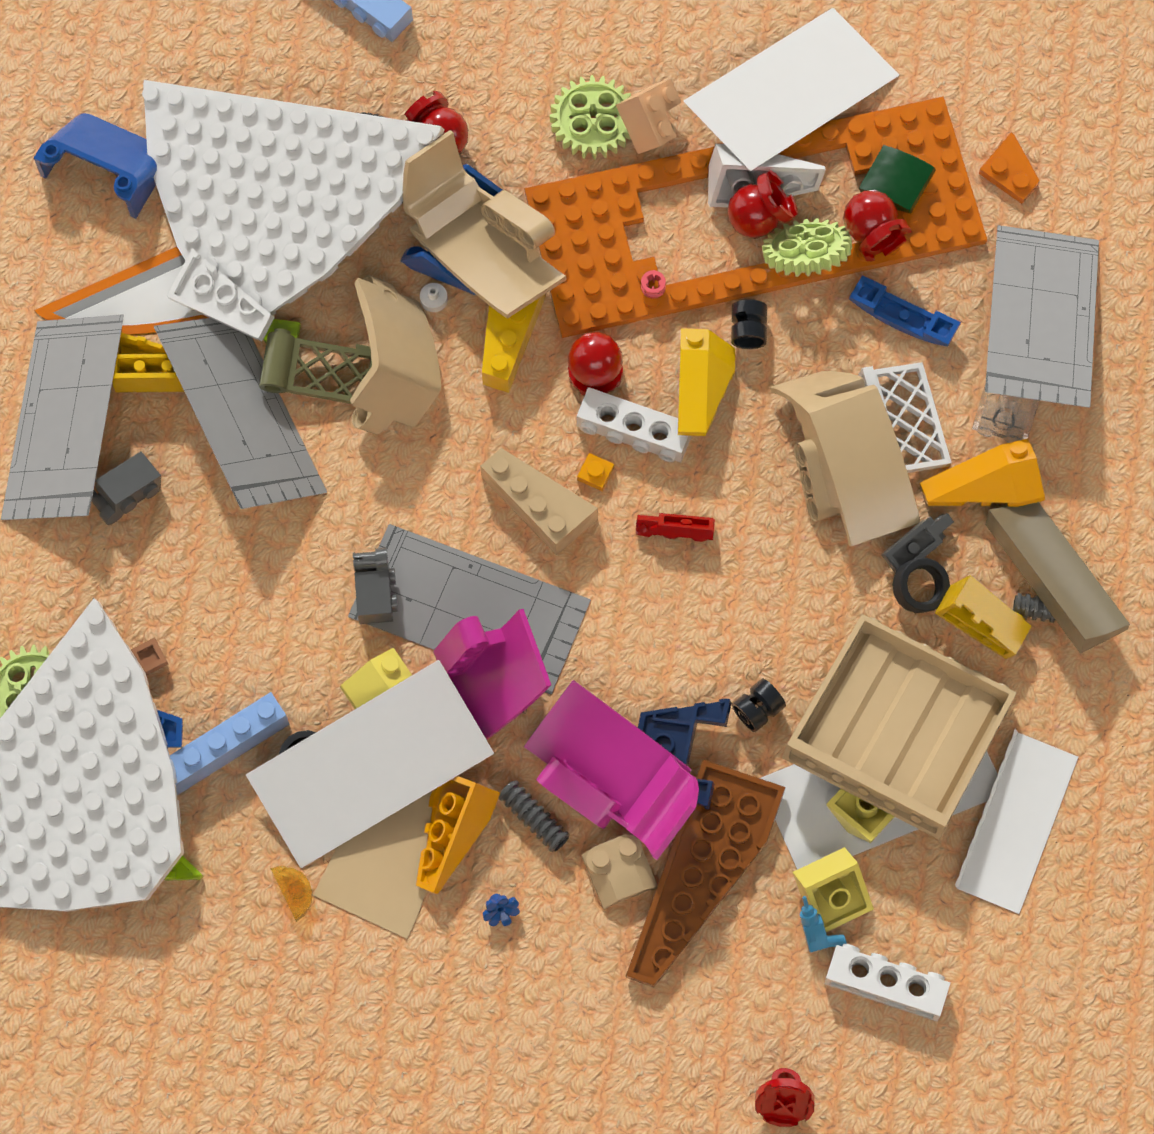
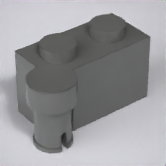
M140 451L95 480V488L99 493L97 494L93 490L91 502L100 511V517L107 525H111L117 522L123 514L132 511L137 503L145 498L150 499L159 492L161 488V474Z
M375 548L374 552H354L353 566L359 624L393 622V612H398L397 595H391V585H396L395 568H389L387 548Z

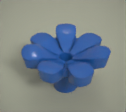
M493 894L486 902L487 910L483 912L484 921H488L490 926H496L499 921L502 922L503 926L510 925L512 920L509 916H517L520 913L518 908L519 902L514 897L508 899L505 895Z

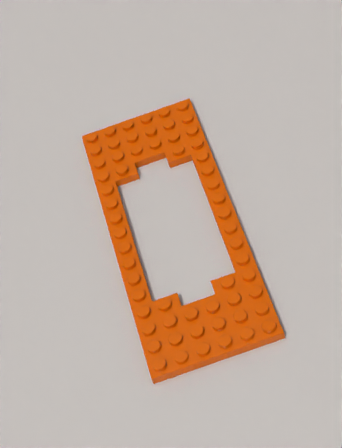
M944 96L828 121L778 153L779 155L796 159L846 148L853 174L856 176L868 173L883 145L911 154L936 169L912 213L897 210V219H905L912 230V233L904 235L907 241L887 256H884L883 252L875 255V261L871 262L866 261L859 251L861 243H852L851 255L847 256V261H840L841 266L839 267L832 265V271L822 269L821 274H817L814 271L811 272L810 276L801 273L796 277L795 272L785 275L784 270L777 273L775 268H769L768 263H762L667 284L664 294L658 298H648L643 294L641 290L642 276L648 271H658L655 257L633 261L624 227L644 222L637 193L709 178V162L714 147L524 188L527 204L546 216L555 229V235L540 245L539 251L542 259L566 275L564 282L550 290L561 338L986 244L987 236ZM650 280L648 288L652 289V286H654V289H657L658 281L655 280L653 283V280Z

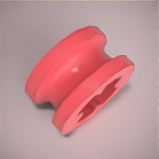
M655 270L646 272L641 279L643 294L652 299L664 294L666 289L664 275ZM650 280H653V283L655 280L658 281L657 289H654V286H652V289L648 288Z

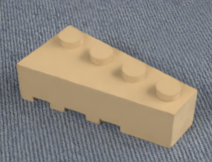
M502 448L480 465L481 476L485 482L556 555L598 520L597 507Z

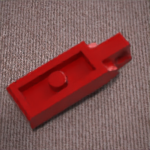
M659 513V516L637 515L636 535L644 537L660 535L667 539L691 538L697 542H704L706 540H713L715 519Z

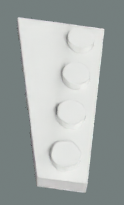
M193 248L167 295L170 300L261 342L275 318Z

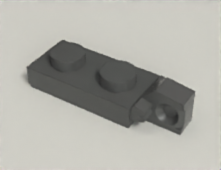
M948 513L941 514L935 520L930 516L922 520L881 555L894 573H896L901 565L910 560L925 558L943 543V539L946 537L943 531L954 521Z

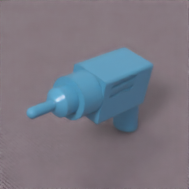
M803 896L804 906L801 908L800 920L809 952L847 944L844 934L826 935L821 915L817 913V910L812 905L808 904L807 897Z

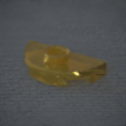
M285 866L270 868L297 922L306 915L312 904L313 892L310 882L303 872Z

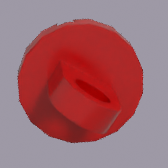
M780 1068L775 1070L771 1080L761 1085L755 1094V1111L757 1114L760 1113L764 1121L778 1127L797 1126L798 1122L804 1119L806 1122L811 1118L815 1110V1095L810 1087L801 1082L799 1074L792 1069Z

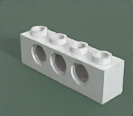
M589 387L576 416L577 427L584 433L590 435L597 433L605 436L612 443H625L631 445L638 452L657 454L659 458L667 462L677 461L681 463L691 436L678 435V418ZM611 415L615 419L611 422H604L601 420V417ZM637 424L641 428L637 431H630L627 429V426ZM663 433L667 438L656 440L653 435Z
M850 944L836 945L825 979V985L938 1022L951 983L944 981V976L934 972H928L927 975L917 972L915 966L901 962L899 965L890 963L887 957L880 954L871 953V956L860 953L858 947ZM855 965H862L866 968L867 975L861 978L856 977L852 973L851 968ZM884 974L892 975L896 984L892 987H886L881 983L880 977ZM914 983L921 985L924 989V994L922 996L912 995L909 992V985Z

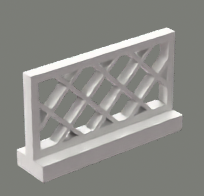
M923 362L875 370L873 366L862 368L858 376L864 378L865 387L875 385L878 388L885 408L888 399L903 407L898 416H895L888 410L887 413L889 419L893 421V428L897 424L910 432L905 442L897 438L901 452L904 449L917 457L914 464L905 465L907 473L949 467L952 462ZM917 371L919 384L915 387L902 378L905 373ZM887 376L896 382L891 391L880 385L878 377ZM898 384L912 392L907 402L893 394ZM915 395L925 400L927 408L924 412L909 404ZM905 409L920 418L914 427L900 419ZM922 420L932 425L934 433L931 438L917 429ZM912 435L927 443L922 452L907 444ZM929 445L940 451L941 460L934 461L924 455Z

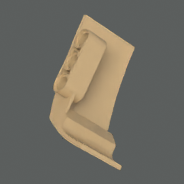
M449 130L405 161L402 189L405 213L417 222L410 227L412 234L458 280L497 312L508 319L566 280V275L547 263L539 254V246L555 235V229L551 221L505 190H502L493 197L481 189L476 180L468 175L463 168L452 131Z
M821 371L770 387L772 393L786 398L793 404L796 417L802 424L805 441L795 444L794 453L807 510L813 521L816 522L841 514L849 546H854L920 523L904 459L887 410L875 385L865 387L864 378L851 373Z

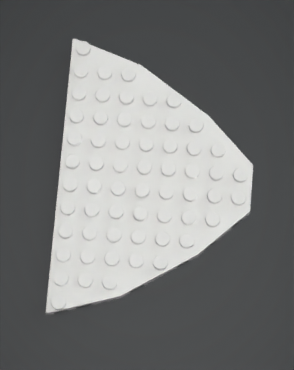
M144 80L142 96L145 105L147 154L157 164L154 180L179 251L186 261L193 248L271 315H275L279 308L287 303L291 304L308 292L307 289L318 281L322 282L331 276L339 268L337 265L347 255L350 257L379 227V223L402 204L405 161L444 133V129L441 126L149 80Z
M96 599L90 602L0 718V908L69 912L92 907L97 908L128 902L147 901L184 854L180 831V807L176 792V770L168 752V744L156 705L151 697L146 673L118 633L116 626L109 619L101 603Z

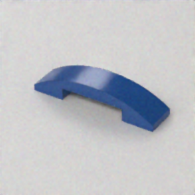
M863 275L861 276L849 297V300L876 319L905 334L929 343L949 346L961 325L960 321L939 311H935L932 314L886 292V286Z

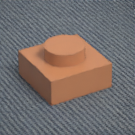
M155 637L131 649L145 671L146 676L169 665Z

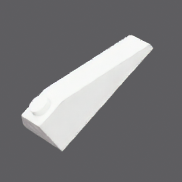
M715 144L709 162V207L728 208L730 198L739 188L749 184L757 185L758 176L769 170L776 173L783 180L784 183L780 186L786 196L818 191L826 170L825 166L777 154L750 171L725 144Z

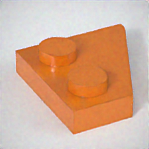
M1012 132L979 170L981 176L1021 204L1036 189L1040 181Z

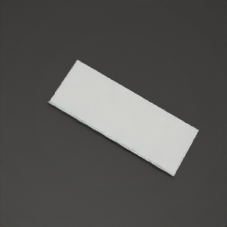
M1014 729L1012 740L1006 750L1005 758L999 768L990 797L984 807L982 818L978 823L975 836L968 849L967 857L963 862L959 877L955 883L957 889L1017 914L1020 913L1078 756L1018 733Z

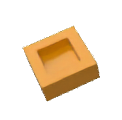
M589 453L577 475V481L603 491L614 469V464Z

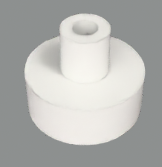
M438 283L425 285L420 291L422 307L429 312L443 310L448 302L446 289Z

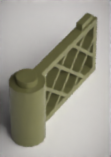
M275 329L274 332L268 334L259 383L260 389L266 392H287L351 404L352 394L347 388L357 381L361 382L372 367L370 346L356 344L355 349L299 339L290 335L291 332L286 329ZM299 348H310L317 357L305 364L298 355ZM330 353H338L344 362L332 369L324 357ZM359 357L370 359L369 368L361 374L351 363ZM321 361L328 370V373L316 379L308 368ZM297 362H298L301 367L296 370V366H297ZM348 366L356 377L343 384L336 372ZM303 371L313 382L305 388L293 386L295 376ZM332 376L340 388L334 392H326L320 383Z

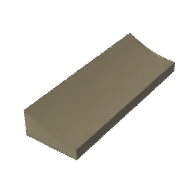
M1039 502L1019 507L1005 506L989 509L985 525L1080 654L1128 630L1130 623Z

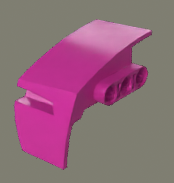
M519 609L501 628L484 632L478 616L462 619L454 625L433 651L436 660H440L486 740L518 717L551 686L524 609Z
M575 680L571 681L524 745L527 750L547 763L536 779L543 787L603 829L606 828L611 819H614L631 834L640 839L656 860H658L696 808L699 787L697 779L690 774L691 769Z

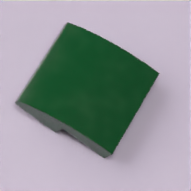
M883 145L859 186L860 192L877 190L885 193L895 204L896 210L911 214L936 169L911 154Z

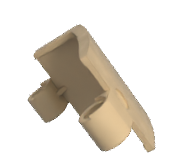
M367 275L363 279L357 278L355 287L368 332L372 367L359 383L350 399L351 404L356 407L352 415V424L355 428L376 435L380 434L383 430L386 431L393 421L415 427L441 391L438 357L427 318L418 301L398 294L391 283L371 275Z

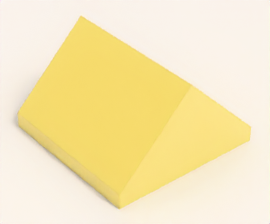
M840 789L826 804L849 834L869 843L895 817L843 789Z

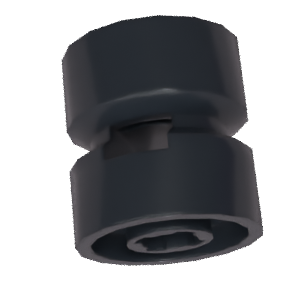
M748 299L732 304V323L734 325L731 328V344L742 349L764 347L767 343V327L764 325L767 323V305L758 300Z
M762 678L750 688L749 695H741L731 706L742 723L752 732L756 733L768 722V716L775 717L786 707V703L777 689L769 681Z

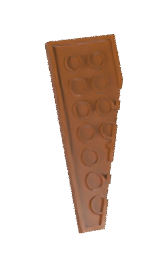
M706 760L702 761L696 779L713 781L715 784L710 809H705L696 804L695 810L675 836L626 973V978L651 987L656 986L767 844L786 787Z

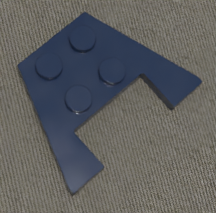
M725 698L719 699V702L707 704L701 702L689 707H671L641 712L638 728L688 766L697 723L727 727L732 702L730 699ZM697 779L699 787L697 805L710 809L715 784L713 781Z

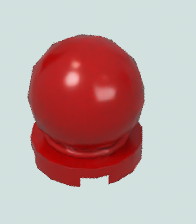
M433 91L434 96L428 99L423 95L405 112L406 121L441 126L444 129L443 134L449 130L452 131L460 155L468 143L469 131L463 116L456 110L448 108V100L440 91Z
M769 170L761 174L757 178V185L749 184L739 188L730 198L728 220L734 230L742 236L754 239L766 236L777 227L779 220L783 223H788L794 216L798 215L797 205L792 194L786 196L780 186L784 183L783 180L773 171Z
M877 190L863 191L854 195L845 206L843 221L846 230L855 241L861 243L859 251L866 261H875L874 256L882 252L884 256L891 254L907 241L904 235L912 233L905 219H897L898 212L895 204L885 193Z
M600 332L586 333L573 343L568 354L569 381L580 391L581 395L585 396L588 387L604 393H609L616 387L618 388L623 377V357L618 344L609 335Z

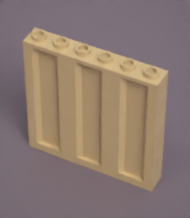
M862 614L787 743L782 758L923 832L940 839L1017 692L1011 690L1003 683H997L985 677L977 670L969 669L952 657H946L934 651L926 644L916 642L907 637L903 632L893 630L883 625L879 620Z

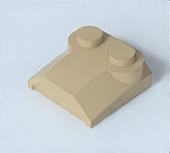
M633 834L619 836L597 845L582 854V859L604 910L621 901L652 889L655 890L658 887L642 849L641 841Z

